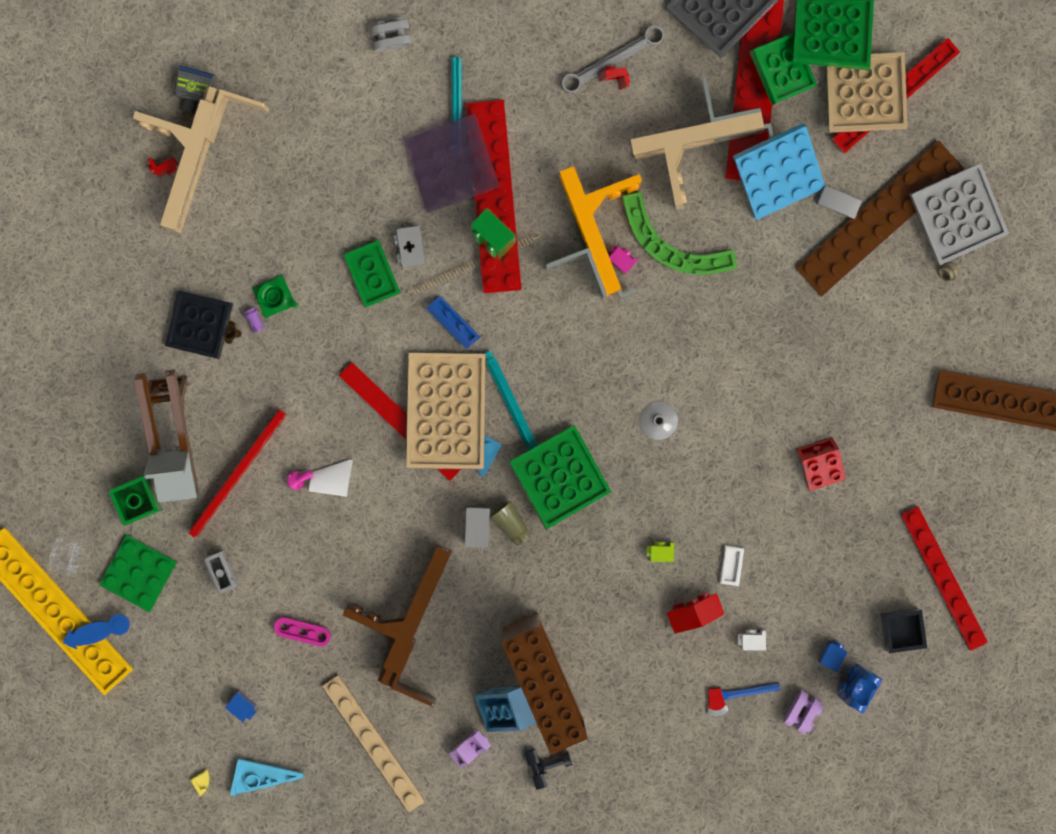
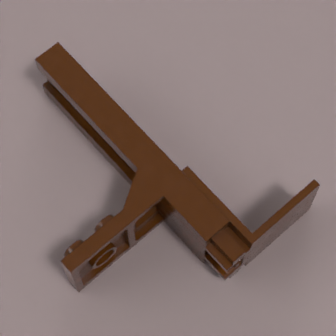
M440 545L437 546L405 618L381 620L379 614L371 611L369 614L363 612V607L356 604L348 605L342 615L395 639L377 681L431 707L434 706L436 698L400 683L398 680L417 640L413 637L452 553V550Z

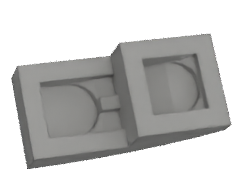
M824 186L816 204L855 219L862 201Z

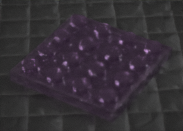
M475 114L404 140L427 213L500 188Z

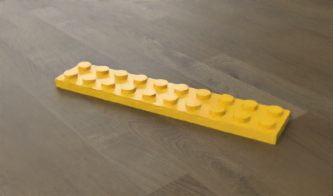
M4 527L0 531V581L105 696L134 668L107 638L94 644L77 645V649L63 643L70 629L74 633L80 627L92 622L13 534Z

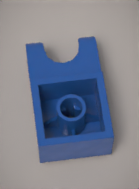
M856 664L855 667L851 666L847 673L849 678L846 683L840 685L838 697L848 706L864 714L883 679L861 665Z

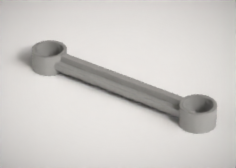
M657 25L647 28L644 36L582 72L567 74L562 80L563 90L568 94H575L580 90L582 84L598 76L599 73L604 71L605 67L615 66L649 45L658 46L664 38L663 29ZM651 29L659 30L661 34L660 41L651 42L647 38L648 32ZM569 77H574L578 80V88L576 90H568L565 87V81Z

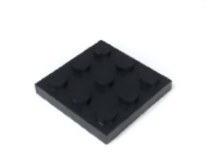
M178 290L165 346L220 359L233 303Z

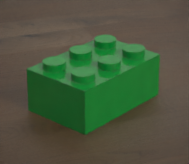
M487 208L471 224L472 238L480 245L484 243L486 251L493 258L497 256L501 259L516 243V235Z

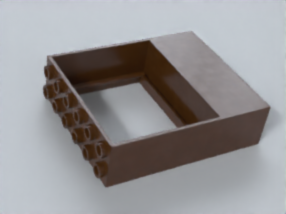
M537 612L503 627L502 645L550 755L587 740L588 736L583 714L539 613Z

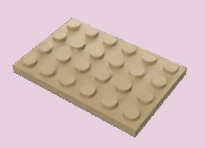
M409 353L406 468L484 469L485 354Z

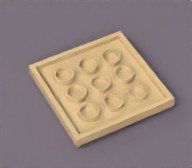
M905 52L871 54L869 71L827 66L829 133L907 129Z

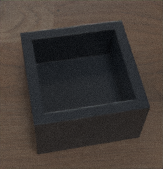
M914 608L880 613L886 652L890 654L927 648L921 609Z

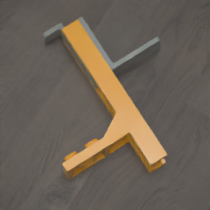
M574 166L560 171L559 178L587 249L546 264V271L586 256L602 298L617 293L620 300L635 294V289L622 293L593 213L604 199L609 198L611 201L621 197L620 195L624 191H627L629 194L639 190L638 188L642 183L640 174L585 195Z

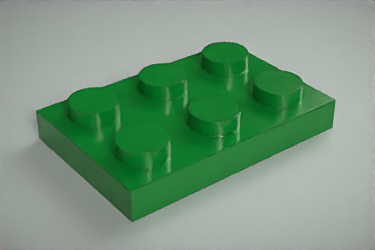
M379 240L343 254L365 308L401 294Z

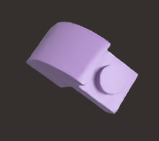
M474 731L457 745L449 755L460 768H463L479 754L485 752L491 745L485 735L479 731Z

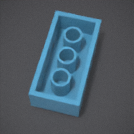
M520 685L495 687L474 696L487 732L521 731L537 724Z

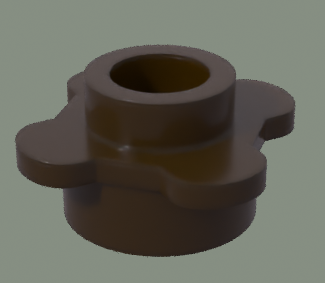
M229 321L225 336L227 344H231L235 338H239L242 335V332L235 327L233 321Z

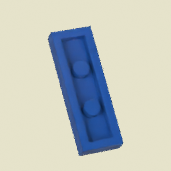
M441 296L426 308L466 350L480 338Z

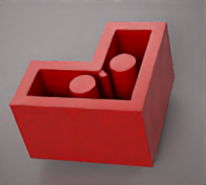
M706 592L698 595V600L695 598L687 601L685 605L683 602L673 605V609L666 612L674 634L701 628L725 615L717 593L709 595Z

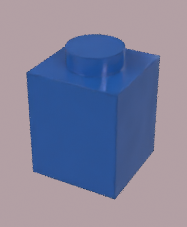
M835 640L833 643L828 641L818 662L838 672L848 653L843 649L845 645Z
M238 691L225 707L242 722L246 718L250 720L257 712L254 709L257 704L241 691Z

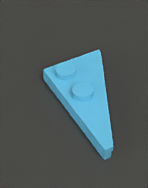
M238 758L230 795L234 796L239 793L251 792L256 789L295 781L303 778L304 773Z

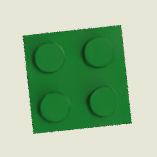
M142 476L108 491L123 526L130 525L163 510L160 502H158L150 478L145 479Z

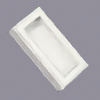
M725 545L720 584L739 586L744 548Z

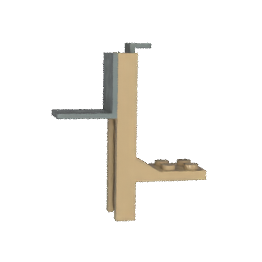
M706 76L702 77L710 123L631 139L633 155L636 160L661 154L666 155L677 210L683 209V203H687L685 190L680 188V184H683L681 170H677L685 149L762 134L764 131H768L769 139L774 137L771 123L763 124L761 108L714 118Z

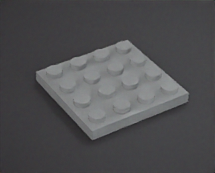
M981 163L909 194L938 265H942L1009 234Z

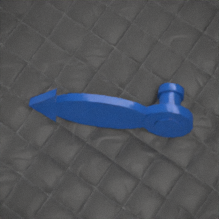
M116 614L108 622L90 623L80 627L74 633L70 629L63 643L77 649V645L97 643L108 637L111 633L123 635L129 630L130 621L125 615Z

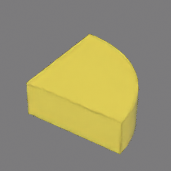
M208 770L190 779L199 796L209 786L210 776Z

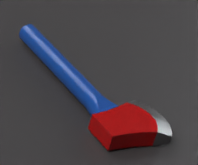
M774 683L737 690H721L720 687L708 689L709 702L707 714L715 717L722 716L729 710L725 700L779 691L780 684Z

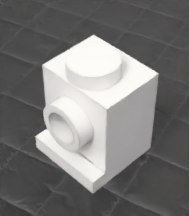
M760 629V633H757V630H746V633L737 635V643L741 645L742 650H766V631Z

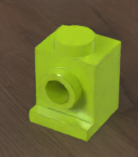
M654 542V545L646 546V557H650L651 562H674V542H669V546L666 545V542Z

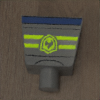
M179 65L176 96L184 100L182 111L194 112L196 103L199 104L200 99H203L206 86H214L217 79L215 74Z

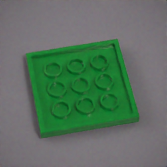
M796 0L792 63L869 71L871 66L874 0Z
M575 425L508 462L545 530L612 492Z

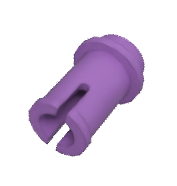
M255 308L244 312L246 315L244 318L248 319L253 333L265 328L257 314L259 311H256Z

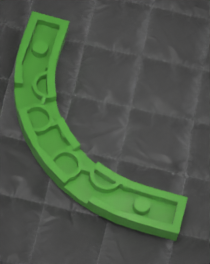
M642 192L623 196L626 215L634 236L644 250L659 263L678 272L694 275H709L737 269L734 250L710 255H693L683 253L671 247L656 234L650 224Z

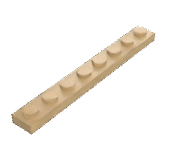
M337 675L324 684L322 687L407 811L411 812L424 803L425 800L340 676Z

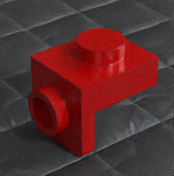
M615 66L605 67L604 71L598 74L599 82L617 79L619 90H624L630 86V75L627 73L626 67L616 69Z
M174 157L159 166L153 158H148L150 163L147 165L153 175L157 174L159 177L165 174L167 176L172 175L179 166Z

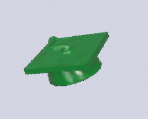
M283 275L252 288L265 319L289 308L299 307V303L294 302Z

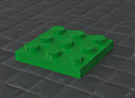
M794 33L749 51L771 105L818 86L808 64L792 63Z
M127 534L99 586L150 613L178 562Z

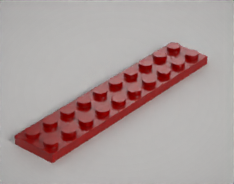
M778 0L741 38L732 114L761 108L764 125L771 122L772 105L749 51L780 39L784 0ZM764 131L762 134L729 140L725 179L741 181L733 156L768 140V131Z
M504 100L466 103L476 217L478 218L487 208L516 235V243L501 259L497 256L493 258L486 251L485 244H479L483 293L522 291Z

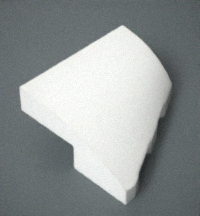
M347 460L313 471L314 476L311 477L309 491L347 497L353 460Z

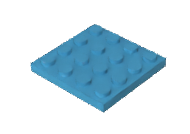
M804 123L733 156L756 220L818 192L825 186L810 136Z

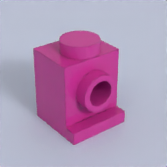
M615 245L608 252L611 263L624 275L638 261L636 257L632 259V254L624 247L621 249Z

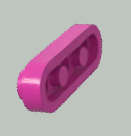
M288 617L279 618L274 624L275 633L284 638L316 646H325L331 639L329 629L323 626ZM282 623H286L288 625L287 630H283L281 628ZM301 628L306 629L305 635L300 634L299 630ZM319 633H324L325 638L323 640L318 638Z

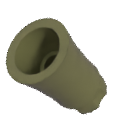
M511 500L490 515L517 546L531 536Z

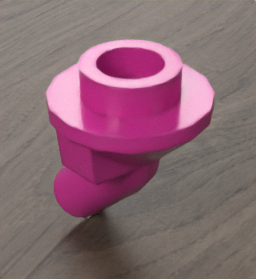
M311 469L301 475L297 471H293L287 476L288 486L293 490H299L304 486V481L314 475Z

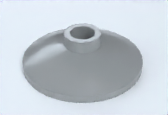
M653 402L647 405L640 415L642 431L646 436L655 440H662L671 436L678 424L675 410L664 402ZM657 417L662 418V424L658 425L655 422Z

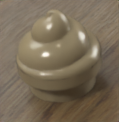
M949 262L944 263L939 270L940 277L947 282L955 280L959 274L958 265Z

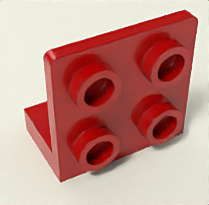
M833 437L796 449L803 465L810 491L846 479L840 451Z

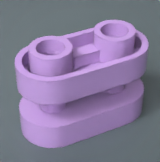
M801 689L785 715L783 723L789 727L796 723L798 724L796 731L805 734L811 731L814 725L812 721L816 715H820L823 705H821L822 701L816 697L811 701L808 700L809 694ZM803 706H805L807 709L801 718L798 715Z

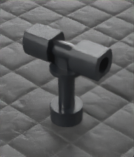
M536 749L524 752L528 766H531L534 774L532 778L536 790L547 787L544 775L547 774L548 769L563 764L565 768L573 765L568 751L562 752V757L544 762L543 759L539 760Z

